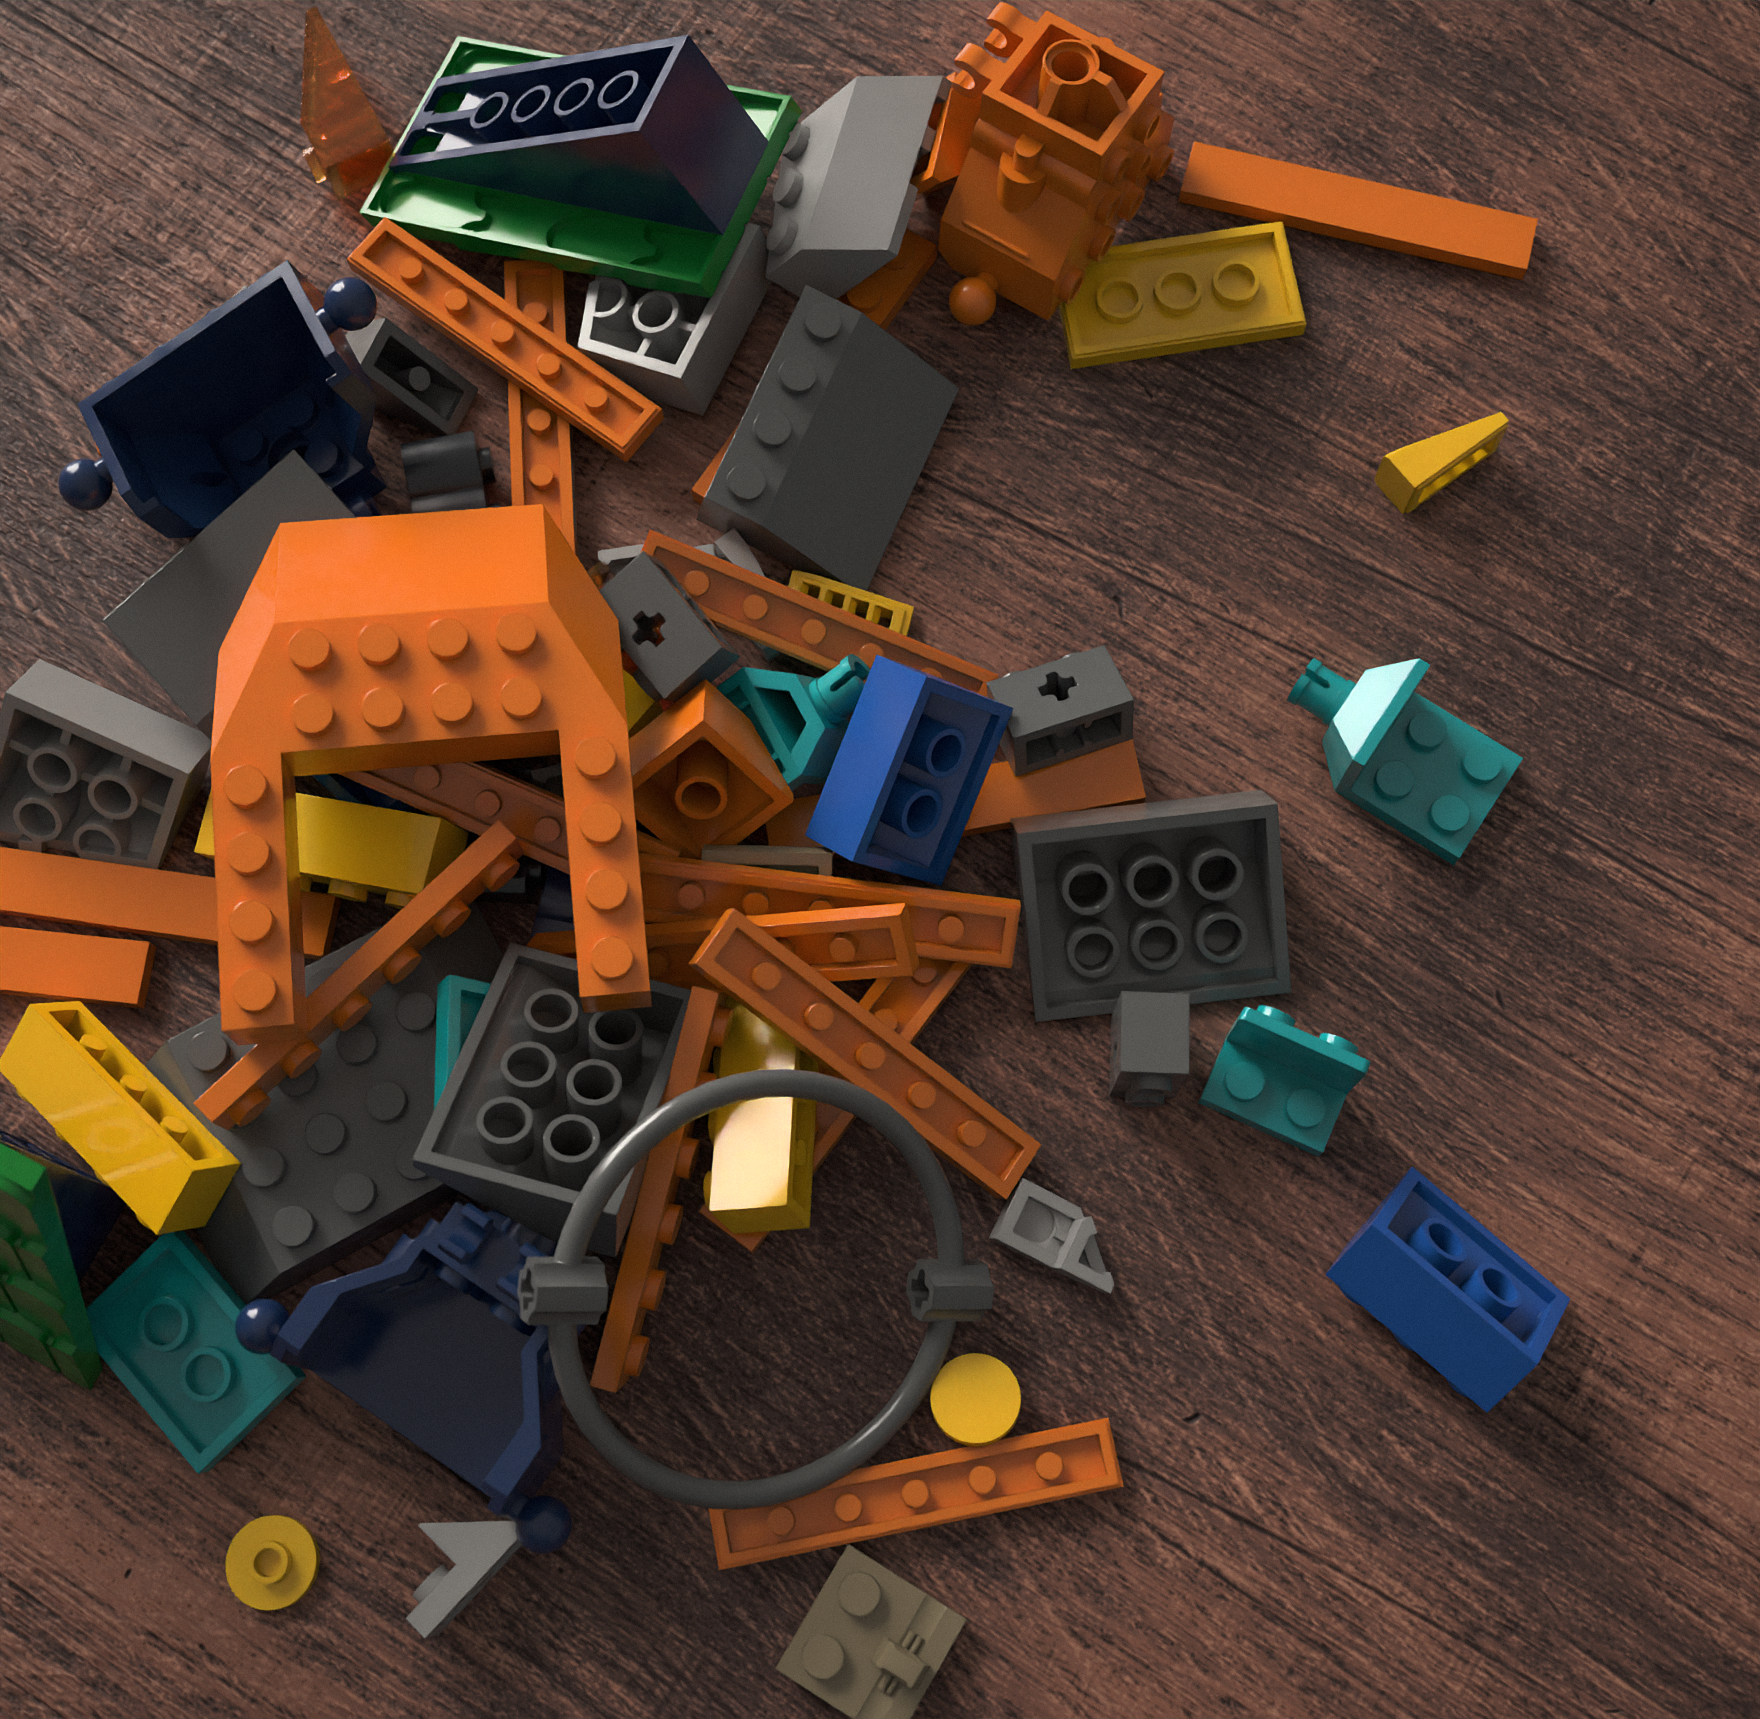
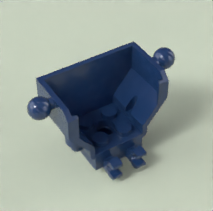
M288 260L272 271L263 274L256 282L221 306L209 311L202 319L167 343L158 346L151 354L116 378L107 381L100 389L77 404L102 457L97 461L77 459L68 463L62 469L58 479V487L62 498L75 509L82 511L96 510L105 505L111 497L114 482L120 496L136 516L166 538L195 537L294 449L357 517L383 516L373 497L386 489L387 485L367 447L370 430L373 426L377 395L341 330H361L373 321L378 307L373 289L366 282L358 278L345 277L333 282L327 289L324 297Z
M456 1201L441 1224L431 1218L415 1239L403 1233L382 1264L312 1286L291 1316L281 1303L272 1299L255 1300L247 1304L240 1311L235 1323V1333L238 1342L244 1349L257 1355L270 1354L282 1363L313 1371L491 1497L487 1509L497 1516H505L515 1522L517 1538L527 1550L537 1554H548L562 1547L569 1538L572 1529V1518L567 1506L553 1496L541 1495L534 1497L564 1453L561 1390L555 1377L550 1355L547 1325H527L520 1318V1302L517 1295L519 1272L524 1268L527 1257H554L558 1245L557 1241L549 1240L495 1210L484 1213L471 1203L463 1206ZM586 1324L576 1325L577 1338L586 1327Z

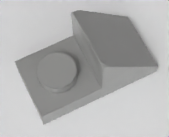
M514 1521L418 1524L432 1541L456 1564L450 1571L444 1565L439 1566L420 1584L412 1595L419 1604L405 1619L425 1639L439 1636L522 1547L515 1532Z

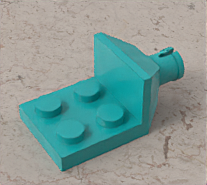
M849 654L840 661L839 665L818 678L742 667L718 685L716 689L751 720L789 788L793 791L803 783L825 785L848 728L849 722L847 719L855 710L865 685L863 681L867 679L870 668L854 654Z
M1313 658L1307 665L1305 674H1301L1294 685L1287 701L1295 706L1297 704L1329 726L1322 739V744L1334 791L1454 865L1523 758L1417 694L1415 690L1430 667V664L1420 658L1367 669L1357 683L1350 679L1346 680L1323 666L1321 661Z

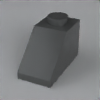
M387 318L373 320L367 327L361 330L348 331L345 337L377 395L376 412L440 437L457 432L479 388Z

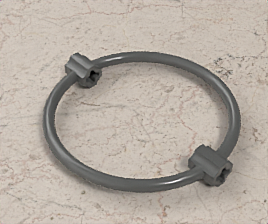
M777 1069L733 1074L704 1083L663 1104L631 1128L606 1154L585 1183L562 1229L554 1257H527L524 1268L519 1272L517 1295L520 1302V1318L527 1325H547L549 1350L554 1373L565 1404L581 1432L609 1464L634 1483L662 1497L687 1505L710 1509L743 1510L768 1507L819 1491L851 1473L884 1447L910 1419L928 1393L947 1355L957 1321H982L985 1312L992 1309L994 1285L990 1280L986 1263L978 1259H965L959 1210L951 1185L940 1162L925 1139L905 1117L871 1092L843 1079L817 1072ZM791 1097L809 1099L835 1106L873 1126L896 1147L915 1173L928 1202L937 1240L938 1259H918L915 1268L908 1272L906 1294L911 1305V1315L921 1322H929L917 1357L902 1384L871 1422L840 1447L808 1465L767 1478L743 1481L712 1480L694 1477L673 1470L651 1459L637 1449L615 1428L594 1396L583 1369L576 1325L598 1324L601 1314L606 1311L608 1297L605 1264L597 1257H585L589 1240L600 1215L615 1190L635 1165L667 1136L696 1118L725 1106L760 1098Z

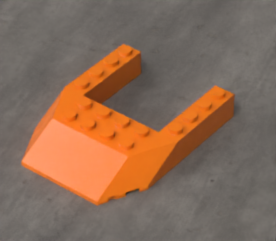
M543 504L279 524L219 650L210 764L221 1031L238 1046L308 1039L295 776L561 754L579 992L584 1013L652 1007L619 622Z

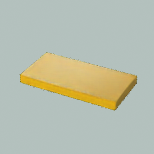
M1283 221L1111 246L1100 263L1092 260L1085 269L1086 277L1075 299L1070 304L1062 301L1059 305L1071 369L1299 336L1304 334L1307 325Z

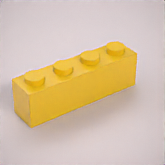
M211 788L194 852L214 860ZM296 793L301 891L310 892L312 882L329 885L327 893L336 897L366 902L368 892L387 895L384 904L402 909L465 851L469 832L442 818Z
M727 995L725 1007L733 1008L734 1016L724 1048L717 1047L713 1054L714 1074H717V1079L757 1070L792 1069L818 1073V1063ZM791 1097L760 1098L738 1102L710 1112L708 1131L714 1148L712 1171H708L704 1178V1199L709 1212L733 1234L810 1228L816 1101Z
M80 1001L29 1004L0 1058V1072L16 1088L17 1094L24 1101L33 1105L55 1128L56 1135L62 1141L71 1145L95 1170L97 1178L105 1185L111 1187L135 1212L138 1221L156 1235L206 1226L229 1186L232 1177L240 1167L241 1162Z

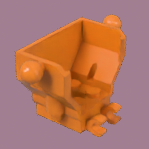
M999 2L987 18L986 24L994 29L984 41V47L999 57L1010 58L1006 63H1003L992 57L983 48L967 43L954 60V65L962 70L953 80L952 88L965 97L976 99L982 96L980 116L973 129L969 152L941 218L938 250L952 269L967 276V278L960 280L952 288L949 295V307L952 315L959 322L969 326L980 325L993 315L996 308L995 292L1047 321L1062 301L1070 304L1083 285L1086 277L1085 269L1092 260L1100 263L1104 259L1116 235V230L1114 229L1122 219L1127 222L1133 219L1144 199V188L1151 179L1156 182L1162 179L1174 156V149L1168 147L1175 117L1161 109L1163 93L1160 90L1165 71L1115 46L1114 42L1109 38L1097 37L1047 10L1038 22H1035L1023 15L1014 6Z

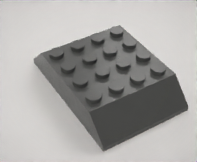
M475 900L468 905L471 909V914L455 932L445 938H442L439 934L436 935L418 952L422 959L406 978L396 984H391L388 980L369 998L372 1002V1007L357 1024L346 1031H341L337 1028L318 1046L322 1050L318 1060L307 1071L294 1079L287 1075L267 1094L271 1101L266 1109L252 1122L243 1127L235 1124L229 1130L213 1124L193 1104L256 1045L238 1046L221 1031V1012L167 1040L146 1063L145 1067L241 1162L240 1167L232 1177L229 1186L206 1226L198 1227L196 1230L215 1269L246 1305L258 1299L273 1298L461 1194L456 1189L414 1168L412 1159L434 1112L437 985L449 974L491 984L504 957ZM383 926L306 966V998Z

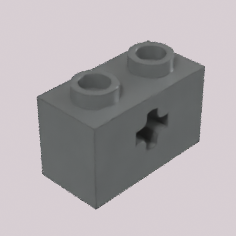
M644 551L599 590L618 619L621 653L625 650L638 666V669L632 673L634 679L646 694L656 702H659L662 698L673 703L677 702L705 678L712 683L741 657L667 566ZM659 623H662L660 632L665 640L656 645L655 643L659 638L653 629Z
M1105 645L1081 653H1070L1059 660L1024 671H1014L1002 678L987 682V697L1013 708L999 744L1015 777L1133 739L1134 699Z
M1121 992L1110 1020L1109 1096H1125V1105L1140 1108L1161 1107L1165 1105V1098H1175L1189 1075L1190 994Z

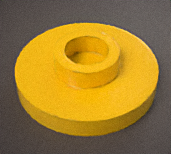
M980 1353L961 1355L945 1364L936 1376L930 1394L931 1410L938 1427L950 1439L967 1446L989 1445L1006 1436L1015 1425L1021 1407L1020 1387L1013 1372L997 1358Z
M268 1515L257 1518L246 1524L236 1534L229 1546L225 1562L229 1586L240 1601L252 1608L278 1610L289 1607L303 1598L316 1580L320 1565L318 1544L311 1531L294 1518L283 1515Z

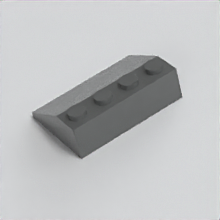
M806 285L705 494L696 520L725 534L735 528L746 544L799 570L867 591L959 388L865 314Z
M293 449L107 614L102 621L189 719L212 741L219 650L279 524L357 518V516Z
M1263 790L1010 818L1017 891L1021 904L1020 914L1034 1019L1036 1022L1113 1013L1122 991L1190 994V1004L1291 993L1278 804Z
M510 942L412 1159L413 1167L547 1239L559 1242L562 1229L575 1200L599 1163L631 1128L655 1109L662 1106L691 990L650 979L652 1007L584 1013L580 999L576 959ZM650 1151L635 1165L613 1193L600 1215L589 1240L587 1250L616 1258L638 1199Z

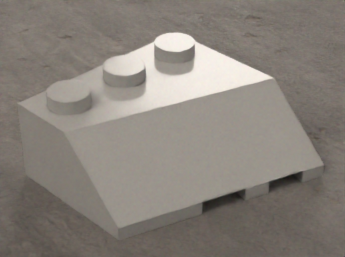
M857 76L801 123L796 122L793 131L789 132L790 137L781 154L779 179L773 190L775 209L772 228L766 240V248L769 250L766 278L799 297L805 286L808 285L834 299H838L898 256L918 192V188L910 183L912 172L921 156L931 151L937 131L928 126L929 118L934 104L946 102L952 84L950 80L944 76Z
M752 223L744 225L745 230L725 271L721 272V280L712 298L630 286L624 279L596 275L595 281L589 283L578 342V348L581 353L651 400L703 416L772 282L765 277L769 250L766 248V238L761 227Z
M39 659L5 692L0 710V841L18 843L19 850L43 853L49 848L75 852L82 859L159 869L202 787L210 763L212 741L203 732Z

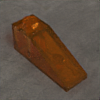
M317 6L306 10L300 123L310 146L301 150V153L316 183L318 184L327 179L339 201L375 184L394 151L388 136Z

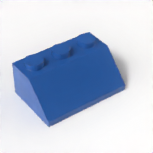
M876 655L805 836L852 862L942 886L1013 708L921 670Z
M1413 1166L1404 1174L1350 1239L1325 1274L1339 1286L1342 1293L1351 1302L1363 1306L1392 1331L1394 1337L1402 1346L1419 1354L1446 1378L1449 1385L1457 1393L1470 1398L1486 1413L1538 1365L1570 1301L1567 1295Z

